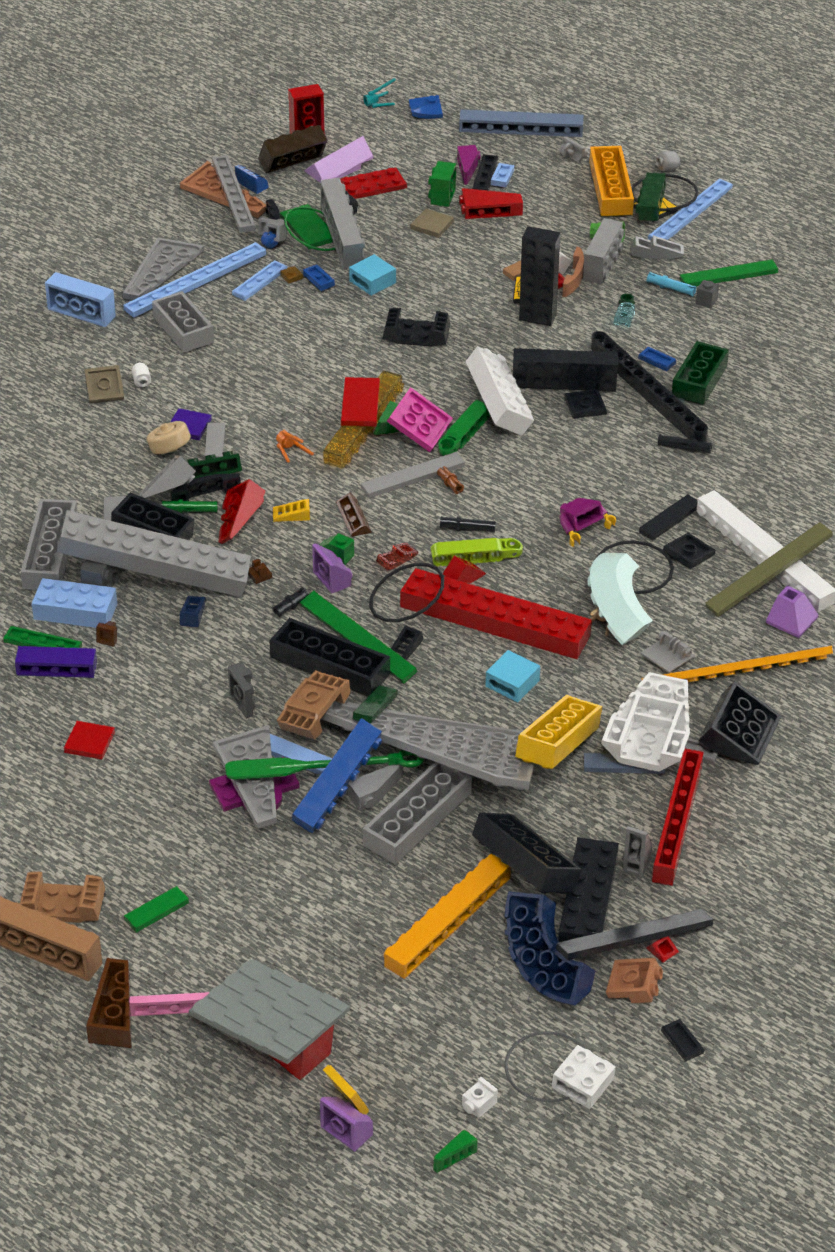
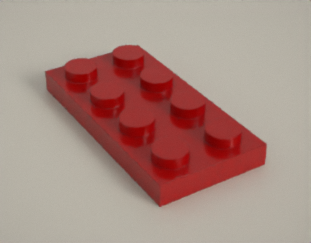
M396 167L340 179L341 183L345 185L346 191L355 199L407 189V183Z

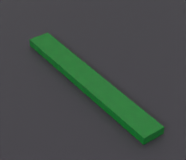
M314 590L300 602L304 609L344 639L390 656V674L403 684L418 672L415 666Z

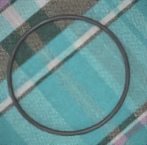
M551 1031L532 1033L516 1041L509 1049L504 1064L505 1073L510 1084L519 1093L533 1100L559 1102L570 1099L568 1096L559 1099H541L520 1090L514 1084L508 1072L509 1056L513 1049L523 1040L543 1034L562 1036L584 1049L585 1047L568 1035Z

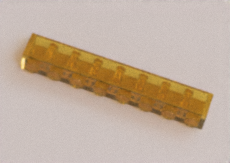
M383 370L378 376L380 378L377 423L390 401L395 402L398 393H402L404 388L402 375ZM341 426L323 450L324 464L343 469L347 463L351 462L354 453H358L360 445L366 442L368 434L373 432L374 427Z

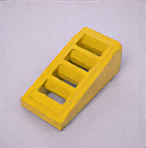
M309 499L273 507V522L310 520Z

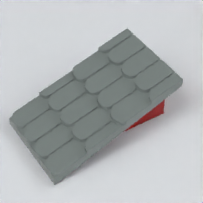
M250 959L243 963L235 973L230 974L219 986L213 988L207 996L197 1001L189 1010V1015L268 1054L292 1075L301 1080L331 1054L334 1024L350 1011V1006L325 992L322 993L276 969L273 970L256 960Z

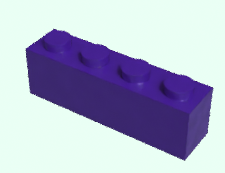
M18 646L15 659L16 675L94 678L97 665L96 648Z

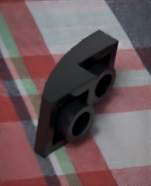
M272 199L266 200L265 212L268 218L280 219V212L276 203Z

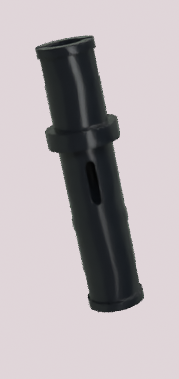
M659 434L658 437L659 446L686 449L693 453L698 451L711 454V442L697 441L696 438L691 440Z
M441 516L440 528L456 529V531L464 529L495 533L496 521L464 519L461 516H457V518Z

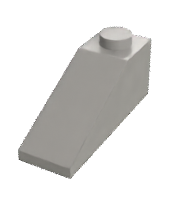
M389 765L348 783V796L359 811L378 804L403 777V766Z
M627 826L623 871L643 877L651 861L652 844L648 832Z

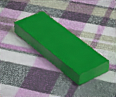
M176 886L125 914L124 920L137 933L189 904V898Z

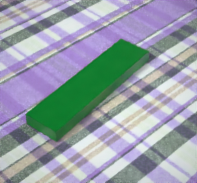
M10 626L3 638L4 643L18 646L82 647V641Z

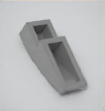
M654 235L651 240L635 236L631 244V255L653 259L680 258L684 255V246Z

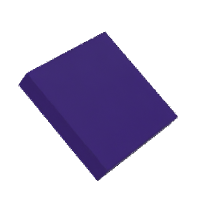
M178 408L171 422H185L191 435L190 439L200 441L207 429V424L212 420V415Z

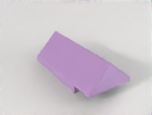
M362 136L305 169V172L320 183L321 180L342 178L361 169V164L373 159V154Z

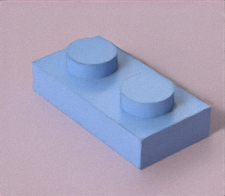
M499 163L491 179V185L506 188L514 172V165Z

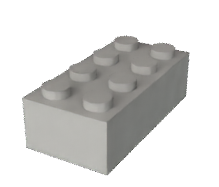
M606 218L601 222L584 254V281L602 284L604 279H608L609 270L613 269L614 261L618 260L619 252L623 250L624 243L621 242L624 236L623 222Z
M183 291L152 301L153 318L184 353L214 343L213 325Z

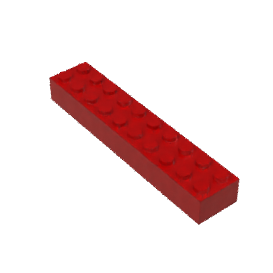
M415 568L400 591V607L414 612L425 608L436 597L441 587L440 575ZM445 576L444 589L439 599L427 611L422 613L576 660L591 636L592 619Z

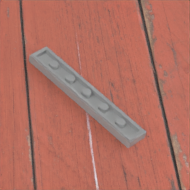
M457 452L363 482L361 483V489L368 498H372L438 476L437 470L440 467L445 466L449 471L465 467V461Z

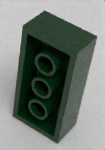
M696 341L673 378L672 394L677 398L704 405L728 365L729 349Z

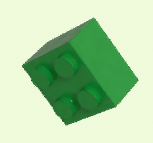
M438 161L436 166L433 167L432 176H429L428 185H431L428 193L431 205L450 206L456 191V163Z

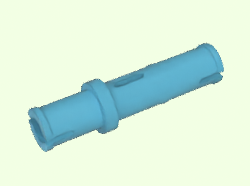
M649 272L646 280L648 283L659 285L660 288L664 289L665 287L692 297L697 289L696 286Z

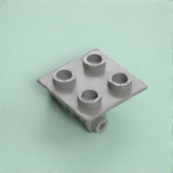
M661 631L658 635L660 641L640 653L668 673L695 657L689 646L670 635L667 631Z

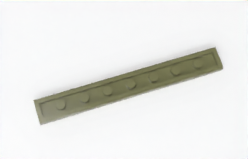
M821 522L817 523L705 602L706 607L717 617L721 616L833 536V532Z

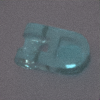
M630 302L621 303L615 314L614 324H625V326L631 327L635 315V305Z

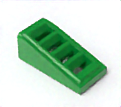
M465 1129L462 1130L434 1156L433 1171L438 1173L476 1153L477 1138Z

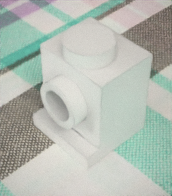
M480 1077L478 1082L462 1095L464 1110L469 1114H474L477 1118L481 1117L497 1103L498 1089Z

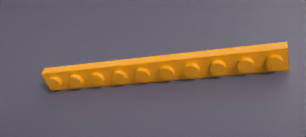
M825 646L662 675L686 679L688 682L698 681V677L704 675L705 679L717 677L716 673L723 672L724 676L733 675L735 670L742 669V673L754 671L753 667L760 666L761 669L772 668L774 663H779V666L791 665L790 661L797 660V663L808 662L809 657H815L816 660L826 659L827 654H832L833 650L832 646Z

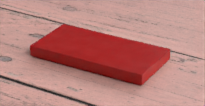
M345 377L341 426L377 427L380 378Z

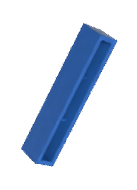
M360 719L293 812V822L310 833H313L316 829L319 830L325 822L324 817L327 813L331 814L337 805L335 802L338 797L342 798L348 790V783L355 781L360 773L358 769L361 765L365 766L371 758V751L373 749L377 750L382 742L381 730L364 719Z

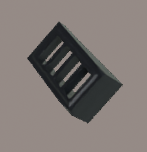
M405 625L391 649L403 654L402 657L407 660L424 639L422 631Z

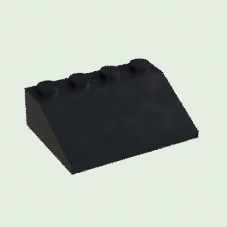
M734 681L721 694L698 741L714 753L758 765L782 716Z

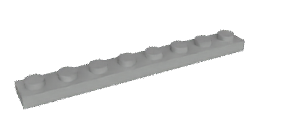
M228 155L212 157L213 166L239 232L255 231L254 220Z

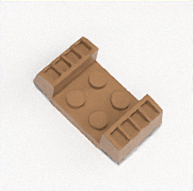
M315 670L309 678H305L285 703L284 710L277 719L281 730L315 740L322 733L319 720L332 703L336 701L344 704L350 695L349 680Z
M28 872L20 904L32 910H38L40 913L50 917H55L63 922L81 923L83 921H98L105 886L102 878L94 875H86L84 886L44 883L42 872Z

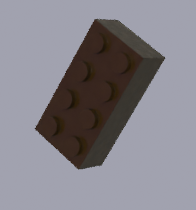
M320 125L309 126L301 131L296 130L288 135L283 134L278 138H270L263 142L258 160L267 174L322 157L327 138Z

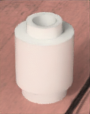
M144 363L135 364L132 368L135 385L137 387L148 386L151 383L148 367Z

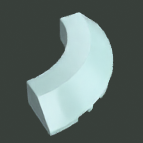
M602 553L592 562L593 564L589 568L588 586L592 589L590 596L593 604L599 607L598 614L600 618L604 617L608 622L607 628L620 644L624 645L640 636L653 620L644 611L633 590L632 576L639 568V565L627 553Z

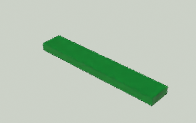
M771 259L680 274L679 279L683 283L697 287L703 280L721 283L776 274L779 268Z

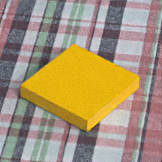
M328 1064L323 1071L335 1088L356 1110L362 1114H367L369 1109L358 1093Z

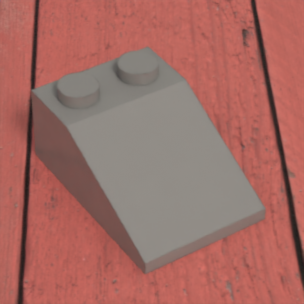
M175 456L138 495L146 498L177 486L188 484L194 479L195 476L193 474L196 471L181 456Z

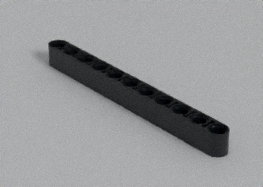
M596 331L592 333V351L618 352L617 374L684 436L691 440L696 438L697 441L707 442V424L605 332Z

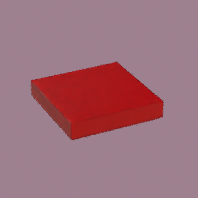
M76 721L64 746V753L102 760L115 734V727Z

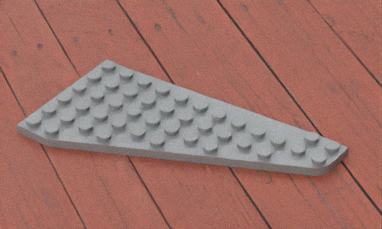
M348 698L344 704L334 701L321 719L341 726L344 730L352 731L359 722L353 719V712L361 704L348 702ZM384 709L370 723L382 731V744H389L416 754L419 758H427L454 768L457 772H465L489 781L497 787L511 786L517 790L529 789L535 763H527L515 757L518 736L523 731L432 718Z

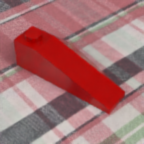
M248 479L227 490L222 504V509L226 511L221 516V520L224 523L220 527L218 543L223 544L233 539L249 518L263 504L266 490L252 480Z

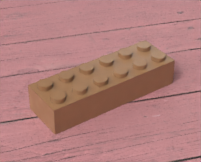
M0 896V946L86 981L91 980L102 965L100 937L98 935Z

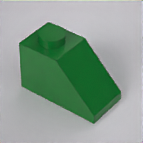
M392 401L388 403L377 423L374 434L380 435L399 431L387 422L398 406L397 403Z
M340 533L323 540L319 544L333 551L337 557L341 558L344 565L354 557V539Z

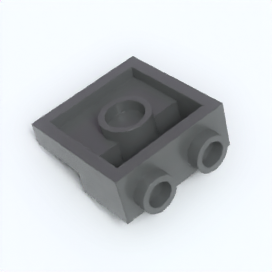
M242 662L228 666L229 695L247 719L253 716V708H255L252 699L254 689L251 684L253 676L251 670L246 668Z

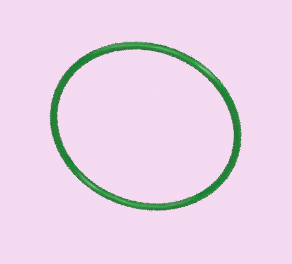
M295 207V208L290 209V210L285 214V217H284L285 227H286L287 231L290 233V235H291L294 239H296L298 242H300L301 244H303V245H305V246H307V247H309V248H312V249H315V250H319V251H332V250H336L335 247H334V248H329V249H323V248L313 247V246H311V245H308V244L304 243L303 241H301L300 239H298V238L290 231V229H289V227H288V225H287V220H286V219H287V216H288V214H289L290 212H292V211H294V210H297V209H308V210L316 211V212H318V213H320V214H323L322 211L317 210V209H314V208H310V207Z

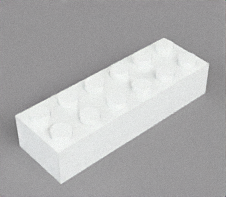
M477 346L466 360V364L494 424L516 434L523 435L534 419L531 415V410L526 404V400L521 394L520 388L516 384V379L506 363L505 357L501 354L496 355L487 348L483 349Z

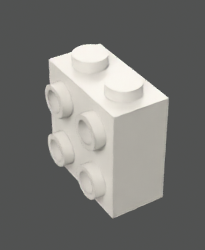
M577 1045L553 1074L552 1088L590 1109L614 1080L616 1066L596 1056L590 1050Z

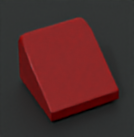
M669 936L660 938L646 947L662 963L679 952Z

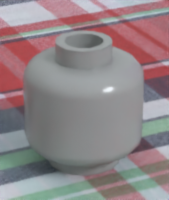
M662 151L656 158V165L661 171H675L680 165V157L675 151Z

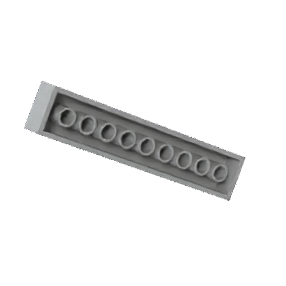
M69 510L66 511L57 548L59 553L237 597H242L251 559L249 555Z

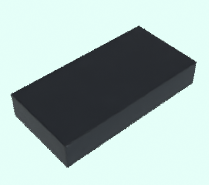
M681 1019L661 1027V1032L685 1062L704 1054V1048Z

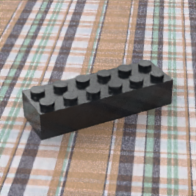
M527 226L523 234L519 305L520 321L552 326L557 315L561 232Z
M514 348L513 377L516 379V384L519 388L583 391L598 389L599 391L616 392L618 352Z
M290 617L269 640L270 658L311 674L316 670L338 678L349 680L351 690L370 696L379 685L381 686L390 674V656Z
M478 814L472 836L481 845L486 846L492 854L502 859L501 861L504 864L513 868L515 873L525 878L526 882L536 887L538 892L548 894V892L559 894L575 892L582 870L580 867L513 814Z
M577 837L573 863L582 870L575 892H566L558 942L605 931L618 860L619 843Z

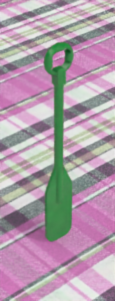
M402 750L399 753L388 754V756L371 757L366 765L388 764L413 768L421 765L424 762V758L417 757V760L412 761L403 760V756L414 755L417 757V755ZM290 758L237 760L228 762L225 765V771L229 779L235 780L281 777L306 769L326 768L331 760L301 761Z

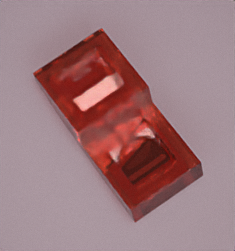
M404 542L393 545L391 552L377 555L376 561L386 570H392L418 555V551L409 543Z

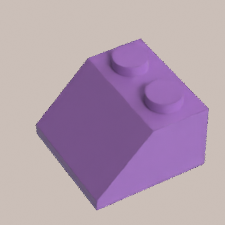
M316 543L313 544V573L331 594L350 587L352 572L349 568H346L341 558L337 557L333 551Z
M322 1097L320 1099L321 1128L354 1152L373 1135V1121L366 1114L360 1113L351 1103L345 1102L339 1097Z

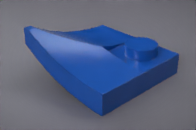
M439 95L409 99L412 116L422 119L443 118Z

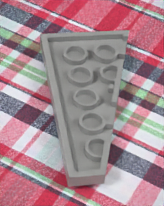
M157 238L124 290L123 298L134 300L153 291L204 252V246Z
M269 725L214 741L213 748L223 767L225 768V765L230 761L272 758ZM273 777L231 779L257 829L277 823Z

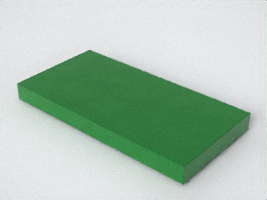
M305 204V205L299 206V207H310V208H311V206H310L309 204ZM297 209L288 214L286 219L288 227L304 243L313 247H319L333 242L327 224L315 211ZM289 210L280 212V218L284 220L285 214Z

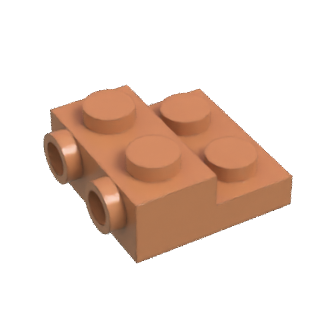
M656 958L615 960L606 990L608 998L629 997L631 1003L652 1002L653 997L658 996L659 993L657 982L663 978L662 967L658 965Z

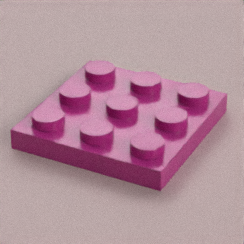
M410 387L387 422L428 452H431L453 418Z

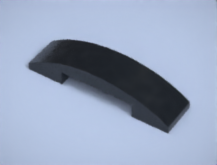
M213 474L195 478L190 483L173 489L170 492L171 501H179V499L189 501V498L219 490L226 494L227 490L241 483L240 475Z

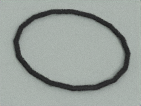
M666 174V177L678 178L688 182L694 187L696 193L694 198L687 204L672 208H661L660 211L678 210L696 201L699 192L697 186L692 181L679 175ZM644 177V178H641L640 180H638L636 183L633 184V186H632V188H631V189H632V193H633L635 187H636L639 183H641L642 180L645 179V177ZM633 193L634 201L638 203V200L635 198Z
M636 540L619 541L606 546L597 555L598 557L608 549L618 545L634 543L656 549L668 559L671 568L669 577L661 585L649 590L634 591L635 594L654 592L663 588L672 579L674 566L671 557L664 553L661 548L648 542Z
M412 563L399 567L387 574L375 586L370 595L369 608L376 618L385 622H402L415 618L427 611L439 599L444 589V575L438 567L429 563ZM414 566H427L438 572L441 577V587L436 597L425 608L415 614L393 619L384 618L374 610L373 597L378 588L390 576Z

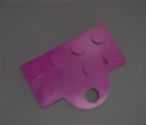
M295 774L273 777L276 810L282 804V793L300 788V783ZM226 775L209 780V785L224 812L241 806L246 809L231 779Z

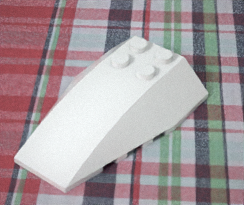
M649 672L639 683L637 690L629 695V699L619 706L618 712L613 713L601 744L619 763L659 772L681 761L690 735L688 680Z

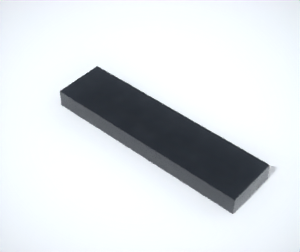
M483 154L472 189L489 191L491 179L497 166L498 156Z
M687 494L639 527V533L652 541L695 512L697 510V499Z

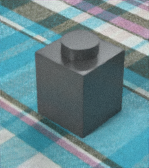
M703 280L697 288L696 304L711 309L718 300L719 284Z

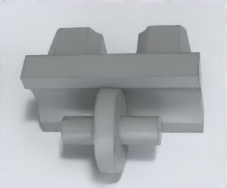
M563 137L559 152L563 156L580 163L587 156L588 149L568 137Z

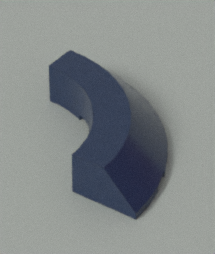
M508 891L504 916L507 920L505 935L508 937L510 955L516 963L520 974L541 994L557 1002L575 1006L591 992L596 971L583 962L572 959L567 960L556 950L558 940L555 932L554 918L557 903L542 894Z

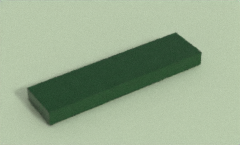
M379 685L353 712V719L360 721L362 718L368 723H372L397 697L398 689Z

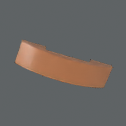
M576 247L573 255L574 274H566L562 297H567L573 293L582 281L584 255L580 247Z

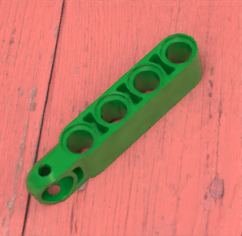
M475 400L448 429L438 443L440 455L445 456L462 449V446H465L480 427L491 417L485 402Z

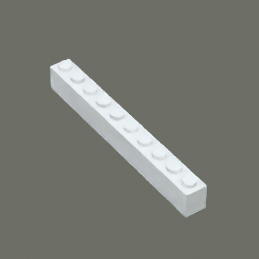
M715 490L698 498L697 513L721 531L724 536L733 541L736 546L744 550L748 556L756 560L758 564H761L783 548L779 542ZM798 560L776 576L785 587L788 585L803 592L817 612L835 604V588L801 560Z

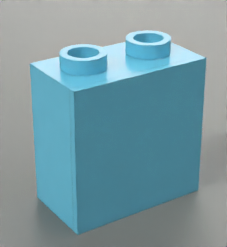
M374 254L349 267V281L372 296L396 283V268Z
M509 650L486 671V687L516 702H519L540 681V665Z

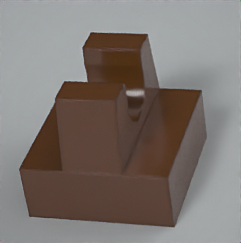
M260 559L252 561V567L249 568L248 575L255 584L272 578V572L264 563H261Z
M108 621L105 624L99 623L96 626L97 643L115 646L117 643L116 622Z

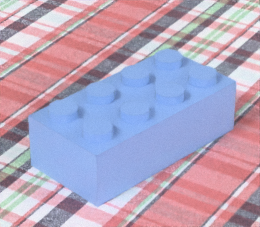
M57 272L45 282L48 310L106 327L116 317L113 289Z
M42 578L32 601L33 619L96 628L99 623L105 624L111 621L117 606L116 588Z

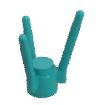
M393 78L373 91L368 92L367 95H364V104L367 107L372 106V108L395 105L394 102L377 103L379 102V97L388 94V91L376 94V92L390 85L396 79Z

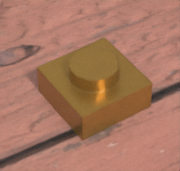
M295 266L280 271L281 277L288 284L303 279V274Z

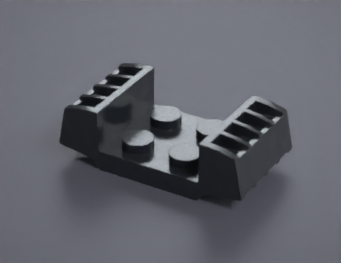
M389 308L382 339L405 345L428 347L446 345L450 329L449 314L436 311L434 322L427 320L419 321L401 319V308Z

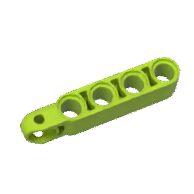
M485 538L437 542L431 546L430 550L433 564L438 567L440 565L448 566L454 555L474 564L477 562H500L503 559L517 558L523 552V545L514 538Z

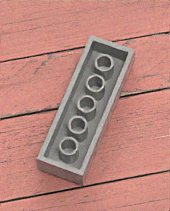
M340 177L321 180L320 205L343 269H349L350 266L365 259L363 251L365 241L364 238H361L360 227H357L356 216H353V207L349 205V196L345 194V185L341 183Z
M40 499L21 569L23 589L37 590L42 578L63 581L69 555L57 552L66 511L78 513L76 500Z
M438 762L433 763L363 828V846L396 865L471 794L472 776L465 772H457L454 768Z

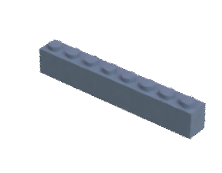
M461 109L459 132L582 137L584 115Z

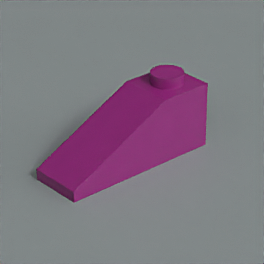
M476 145L457 146V160L464 185L468 184L478 167V160H481L480 151H477Z

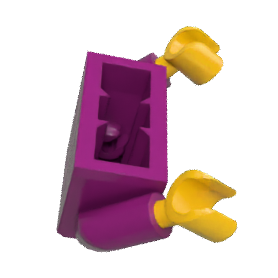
M577 498L569 503H563L560 507V523L566 534L570 536L569 544L573 547L574 540L580 545L581 539L580 534L574 533V531H579L603 518L605 519L604 527L606 529H611V525L615 526L616 517L607 514L608 512L601 505V501Z

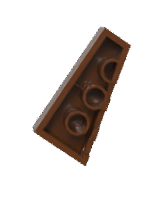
M106 959L86 1025L88 1043L132 1048L128 960Z

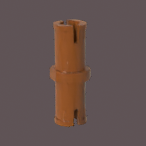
M443 466L437 470V475L444 480V484L450 487L455 494H459V492L461 493L464 490V485L457 480V476L451 473L447 467Z

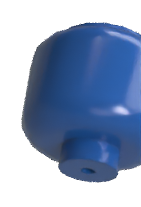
M273 231L265 232L261 236L262 244L268 249H272L278 244V241H274L276 234Z

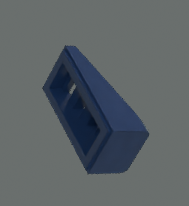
M187 596L179 614L180 626L199 627L206 597Z

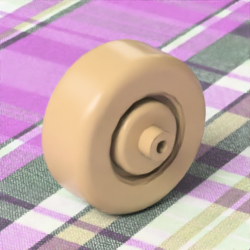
M174 421L164 423L148 434L146 440L152 453L165 454L174 452L184 446L190 440L191 435L185 422Z

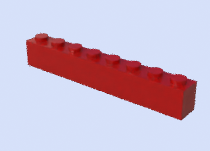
M685 748L654 862L652 882L673 886L702 771L704 755L702 751Z

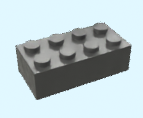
M86 559L80 568L81 583L113 587L115 583H118L120 574L125 569Z

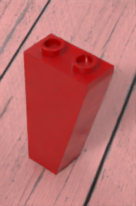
M462 188L461 195H459V205H461V213L465 214V219L523 215V200L521 194Z

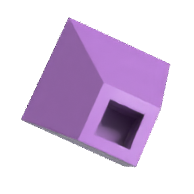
M787 585L777 596L766 619V623L800 638L818 618V613L803 592Z

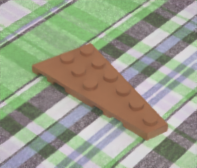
M209 161L180 182L181 189L229 207L215 168L211 166ZM241 189L251 215L256 218L260 217L265 212L266 204L257 197L249 195V191L246 189Z

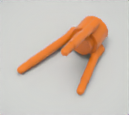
M286 430L277 434L276 441L278 444L276 446L280 449L287 463L290 460L284 448H290L293 444L311 456L314 455L312 451L300 444L303 443L302 439L288 433Z

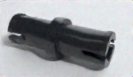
M301 587L292 595L284 597V600L272 607L274 614H278L277 616L280 617L288 610L295 609L297 604L309 594L306 589L304 590Z

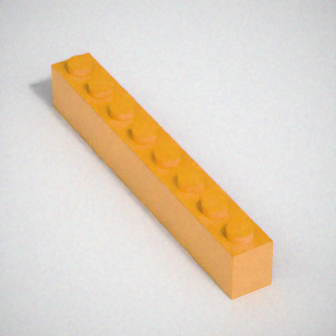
M493 854L482 859L473 871H469L460 883H456L446 896H442L433 908L428 909L419 921L414 922L410 930L403 933L395 944L385 950L384 967L405 979L510 879L511 867L501 861L502 859Z

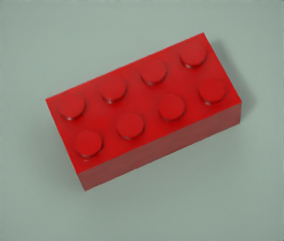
M319 84L288 89L290 134L296 130L301 131L309 126L320 125L325 134L324 93Z

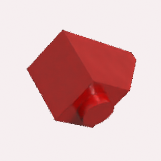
M454 555L442 574L445 577L470 584L483 577L486 573L474 563Z

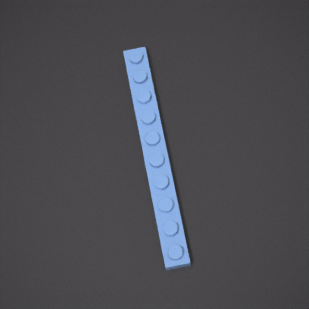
M255 242L124 304V311L133 318L152 309V301L181 291L185 294L265 256L266 249Z

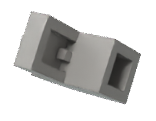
M259 218V235L273 231L276 234L274 241L280 242L287 238V229L283 219Z

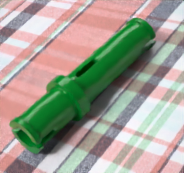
M162 500L163 506L182 514L183 512L217 513L218 501Z

